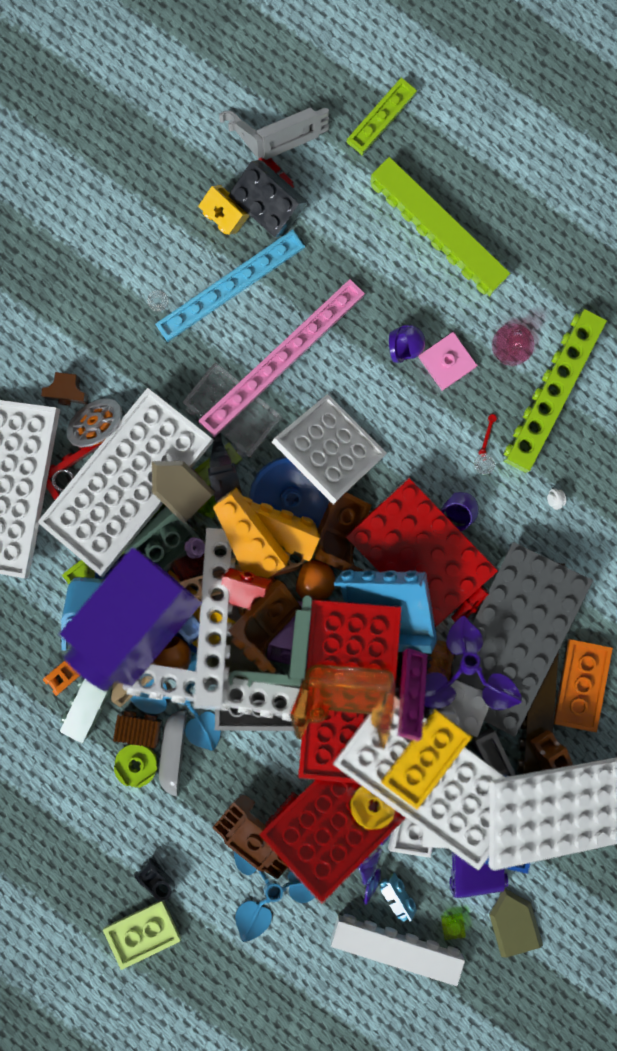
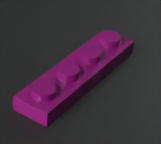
M409 648L403 652L397 736L419 741L422 739L427 654Z

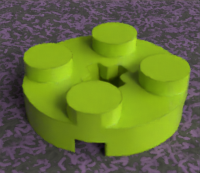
M129 744L122 748L115 758V776L126 786L140 788L147 785L154 778L158 769L157 757L150 747ZM132 760L140 761L141 770L131 769Z

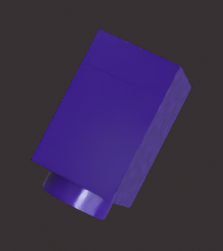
M132 547L59 633L72 646L63 657L80 676L102 691L107 692L114 682L132 687L202 602L157 563Z

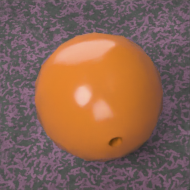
M318 560L303 563L297 579L296 592L302 599L305 596H310L312 600L327 599L335 588L334 582L336 578L334 571L328 564Z
M174 636L151 664L187 670L191 663V649L184 640Z

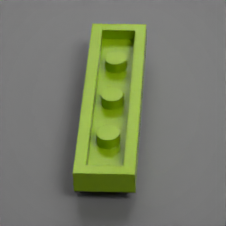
M401 77L347 138V143L363 156L413 99L417 90Z

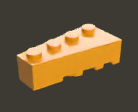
M237 488L222 497L214 505L213 508L242 571H250L254 575L269 578L286 566L289 556Z
M243 496L280 546L285 548V552L292 555L294 551L304 555V560L311 561L320 539L316 524L312 519L305 516L299 518L290 511H278L269 504L261 503L260 505L254 503L252 499Z

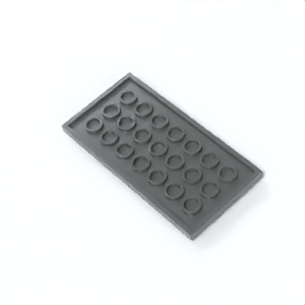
M514 542L488 591L489 595L484 599L472 624L480 631L483 637L482 648L476 654L480 658L479 667L482 668L485 681L488 683V679L492 674H503L516 685L522 697L520 704L508 709L494 710L489 707L484 721L515 737L594 580ZM463 654L456 656L446 676L448 682L460 668ZM477 672L472 675L461 673L456 679L482 691L486 687L482 684Z

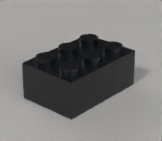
M262 160L250 162L228 195L275 238L284 236L308 203L303 196Z

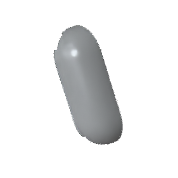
M179 710L173 713L167 719L163 730L159 782L167 793L177 797L188 710Z

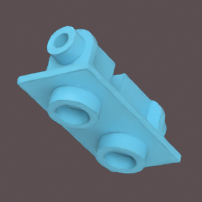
M393 873L389 881L384 879L379 883L381 886L380 890L387 901L395 899V902L391 903L390 906L397 919H401L402 922L407 919L412 921L417 911L415 902L412 898H409L403 882Z

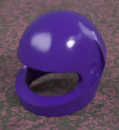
M400 326L389 333V349L394 363H402L405 359H414L425 348V336L416 326Z
M456 492L444 503L441 511L443 513L446 512L452 521L465 524L457 527L460 531H463L477 519L479 505L471 494Z

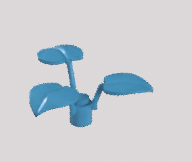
M197 654L191 657V663L187 670L196 672ZM154 678L150 682H148L145 685V687L151 686L154 682ZM164 683L163 687L166 690H168L166 684ZM195 683L188 684L185 688L187 693L193 694L191 688ZM141 693L140 696H133L130 700L145 713L159 714L165 711L167 707L166 699L172 698L163 697L162 700L149 698L150 694ZM185 700L184 704L179 703L187 705L196 717L191 719L186 725L185 733L189 742L197 747L213 751L218 745L221 730H215V714L206 711L199 716L191 705V701Z
M234 852L235 864L239 871L245 875H252L257 869ZM291 870L288 872L289 882L283 886L277 881H269L264 872L258 871L266 883L264 886L266 899L260 901L259 904L254 901H246L238 907L235 921L242 942L253 940L267 930L272 920V913L268 908L262 906L270 903V901L278 902L287 887H289L290 897L298 903H306L315 898Z

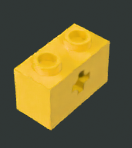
M222 185L211 186L198 207L203 211V215L206 218L213 220L218 225V229L228 235L237 233L250 215L228 196L230 193Z

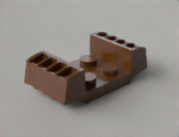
M242 794L231 804L212 828L224 839L225 844L249 864L258 871L266 872L278 880L288 867L260 837L259 834L267 826L250 813L256 802Z

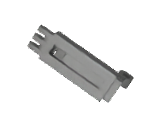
M310 107L257 131L242 121L232 111H223L219 114L220 122L231 121L228 123L229 131H236L258 159L262 157L265 160L318 138L319 134L329 130V110L327 108L315 112Z

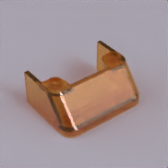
M314 665L310 667L306 672L289 714L296 738L302 739L308 722L319 723L324 721L328 717L330 710L371 714V725L376 729L380 749H385L394 722V676L387 670L330 665Z

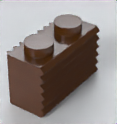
M124 710L123 713L117 715L113 737L114 742L152 748L158 746L162 720L157 719V715L145 714V717L136 716L137 712Z

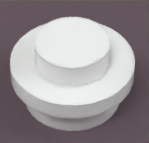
M551 489L547 496L548 504L555 510L565 506L566 496L563 490Z

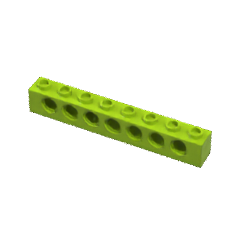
M586 309L580 314L576 313L570 322V325L573 327L570 333L566 332L560 342L563 344L561 350H557L553 355L551 362L554 364L551 370L547 369L541 379L544 381L541 389L537 388L534 392L532 399L535 401L532 407L528 406L522 416L525 420L522 426L518 425L515 429L513 436L516 438L512 445H507L503 453L506 456L503 462L525 473L531 470L607 320ZM577 331L584 332L586 338H579ZM568 349L576 352V358L568 355ZM559 367H562L566 370V377L561 376L559 374ZM549 386H554L557 389V395L550 394ZM540 404H543L547 407V414H543L539 411ZM530 423H535L538 426L537 433H533L529 429ZM521 441L528 444L529 449L527 452L520 449Z

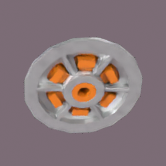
M108 398L87 404L70 420L67 428L68 440L78 447H88L102 443L119 425L122 418V407L115 400Z

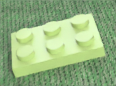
M157 901L103 928V932L121 970L181 941L179 932L164 901Z

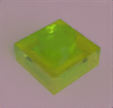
M212 495L196 512L214 519L216 515L213 508L216 504L215 497Z
M462 913L440 916L444 940L466 937Z

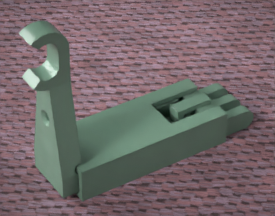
M310 596L303 598L302 610H296L289 678L288 675L233 671L228 678L230 686L233 684L235 676L247 677L249 688L253 682L301 686V681H304L312 604Z

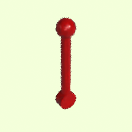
M494 414L488 417L489 424L482 449L479 450L481 457L487 454L486 447L492 425L497 420Z

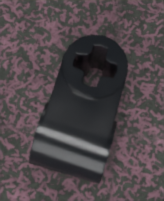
M149 858L147 864L140 871L134 873L137 882L145 887L158 901H166L174 891V881L153 858ZM165 884L169 891L167 893L161 892L159 885Z

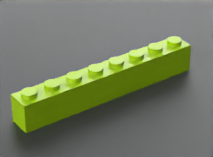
M390 157L371 174L370 182L372 188L377 193L381 192L391 207H397L407 222L411 221L416 225L418 233L423 237L427 236L436 250L443 251L447 255L446 259L454 266L457 265L462 270L461 273L466 279H472L477 284L476 288L482 294H487L490 297L507 280L511 273Z

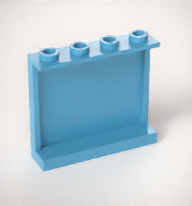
M346 570L340 572L334 585L341 586L344 602L401 607L398 652H404L409 648L423 653H432L437 637L426 573H418L416 571L374 572L372 570L365 572Z

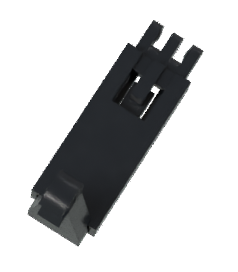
M220 432L217 436L212 437L214 442L209 462L210 468H208L216 503L235 488L243 496L235 463L231 462L223 445Z

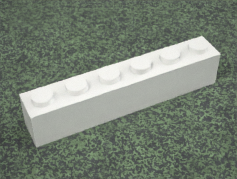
M349 914L337 916L331 936V947L454 986H458L465 962L462 953L457 948L448 946L446 949L440 947L435 941L427 940V942L418 940L417 936L409 933L406 936L401 935L391 927L382 929L377 927V924L365 920L363 923L357 921L354 916Z

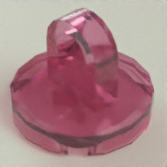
M513 323L498 329L492 339L491 347L493 355L502 364L517 366L529 359L535 344L533 336L527 328Z

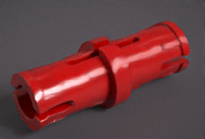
M480 587L463 602L461 607L451 616V619L456 622L462 616L468 618L473 612L476 613L477 607L489 595L483 587Z

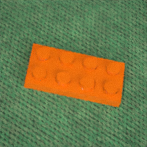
M568 639L553 724L597 733L613 648Z

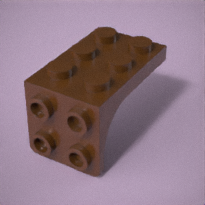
M347 492L334 504L329 501L317 529L320 539L313 553L316 554L314 559L342 571L363 572L364 570L355 566L353 562L355 546L346 538V535L368 516L372 505Z
M277 579L270 586L266 595L260 597L251 609H248L228 630L234 637L231 641L239 649H244L242 653L248 660L252 662L255 659V664L262 671L269 670L273 674L276 669L265 658L266 649L276 635L296 615V610H301L302 607L286 586Z

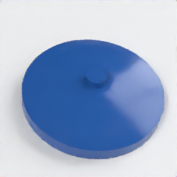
M287 457L275 459L265 465L255 476L249 492V498L254 503L260 505L261 503H266L275 510H287L299 518H302V516L308 517L314 521L317 529L330 501Z

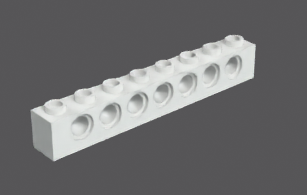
M206 528L194 708L221 710L222 704L227 702V690H223V681H228L229 667H224L225 658L229 659L230 645H226V636H231L228 632L231 628V623H227V615L232 614L233 604H229V591L224 585H221L222 578H215L213 573L216 570H222L225 573L228 568L235 569L236 558H231L232 548L223 529ZM218 549H223L226 551V555L217 557L214 552ZM219 591L224 597L217 601L211 595ZM213 613H219L222 616V620L215 623L210 620V616ZM212 635H218L221 638V642L217 645H212L208 639ZM210 657H216L220 663L217 667L212 668L207 665V660ZM210 679H214L217 681L218 687L215 690H208L205 687V683Z
M151 664L132 687L125 684L122 687L124 690H127L128 695L140 696L141 693L150 694L149 698L162 700L163 697L172 698V702L184 704L185 700L194 701L195 693L189 694L185 688L189 683L196 682V672ZM145 676L154 678L153 684L149 687L141 684ZM233 678L231 686L228 681H223V690H227V702L222 704L221 710L229 711L230 707L238 709V713L251 714V711L260 712V716L266 718H273V715L282 716V720L295 722V718L299 719L301 717L305 694L303 689L253 682L249 688L247 685L248 680ZM210 679L205 683V687L207 689L218 687V683L216 680ZM166 680H174L176 687L173 690H166L163 687ZM234 690H238L242 694V699L240 701H233L229 694ZM255 694L262 695L264 703L261 705L254 704L252 696ZM278 697L283 698L286 706L282 709L275 707L274 699Z

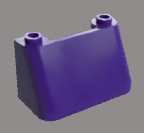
M452 851L451 875L453 878H449V886L454 898H467L504 892V888L508 887V875L505 873V868L492 870L488 864H483L477 870Z

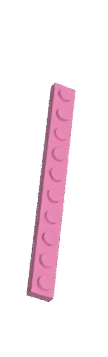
M349 279L199 420V424L211 436H217L364 297L365 293Z

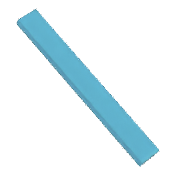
M291 230L155 325L166 341H171L305 248L304 244L295 231Z

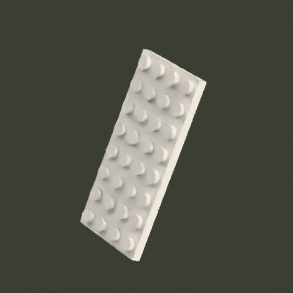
M147 388L121 419L114 432L103 441L40 518L38 523L96 573L104 577L163 504L152 493V461H184L192 469L214 440Z
M0 400V574L29 579L39 527L38 521L41 517L60 414L59 408Z
M386 690L333 764L479 870L489 857L490 780L506 777L464 747L419 809L416 810L380 782L411 741V739L397 736L400 699Z
M617 757L490 780L489 867L492 870L617 844Z

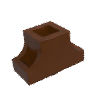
M55 372L53 383L48 387L42 388L41 396L46 400L58 401V404L71 406V403L88 404L89 398L86 393L80 390V377L76 374Z
M546 730L530 741L542 771L573 765L567 748L557 741L551 731Z

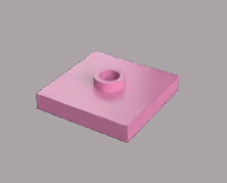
M454 332L418 356L442 391L477 367Z

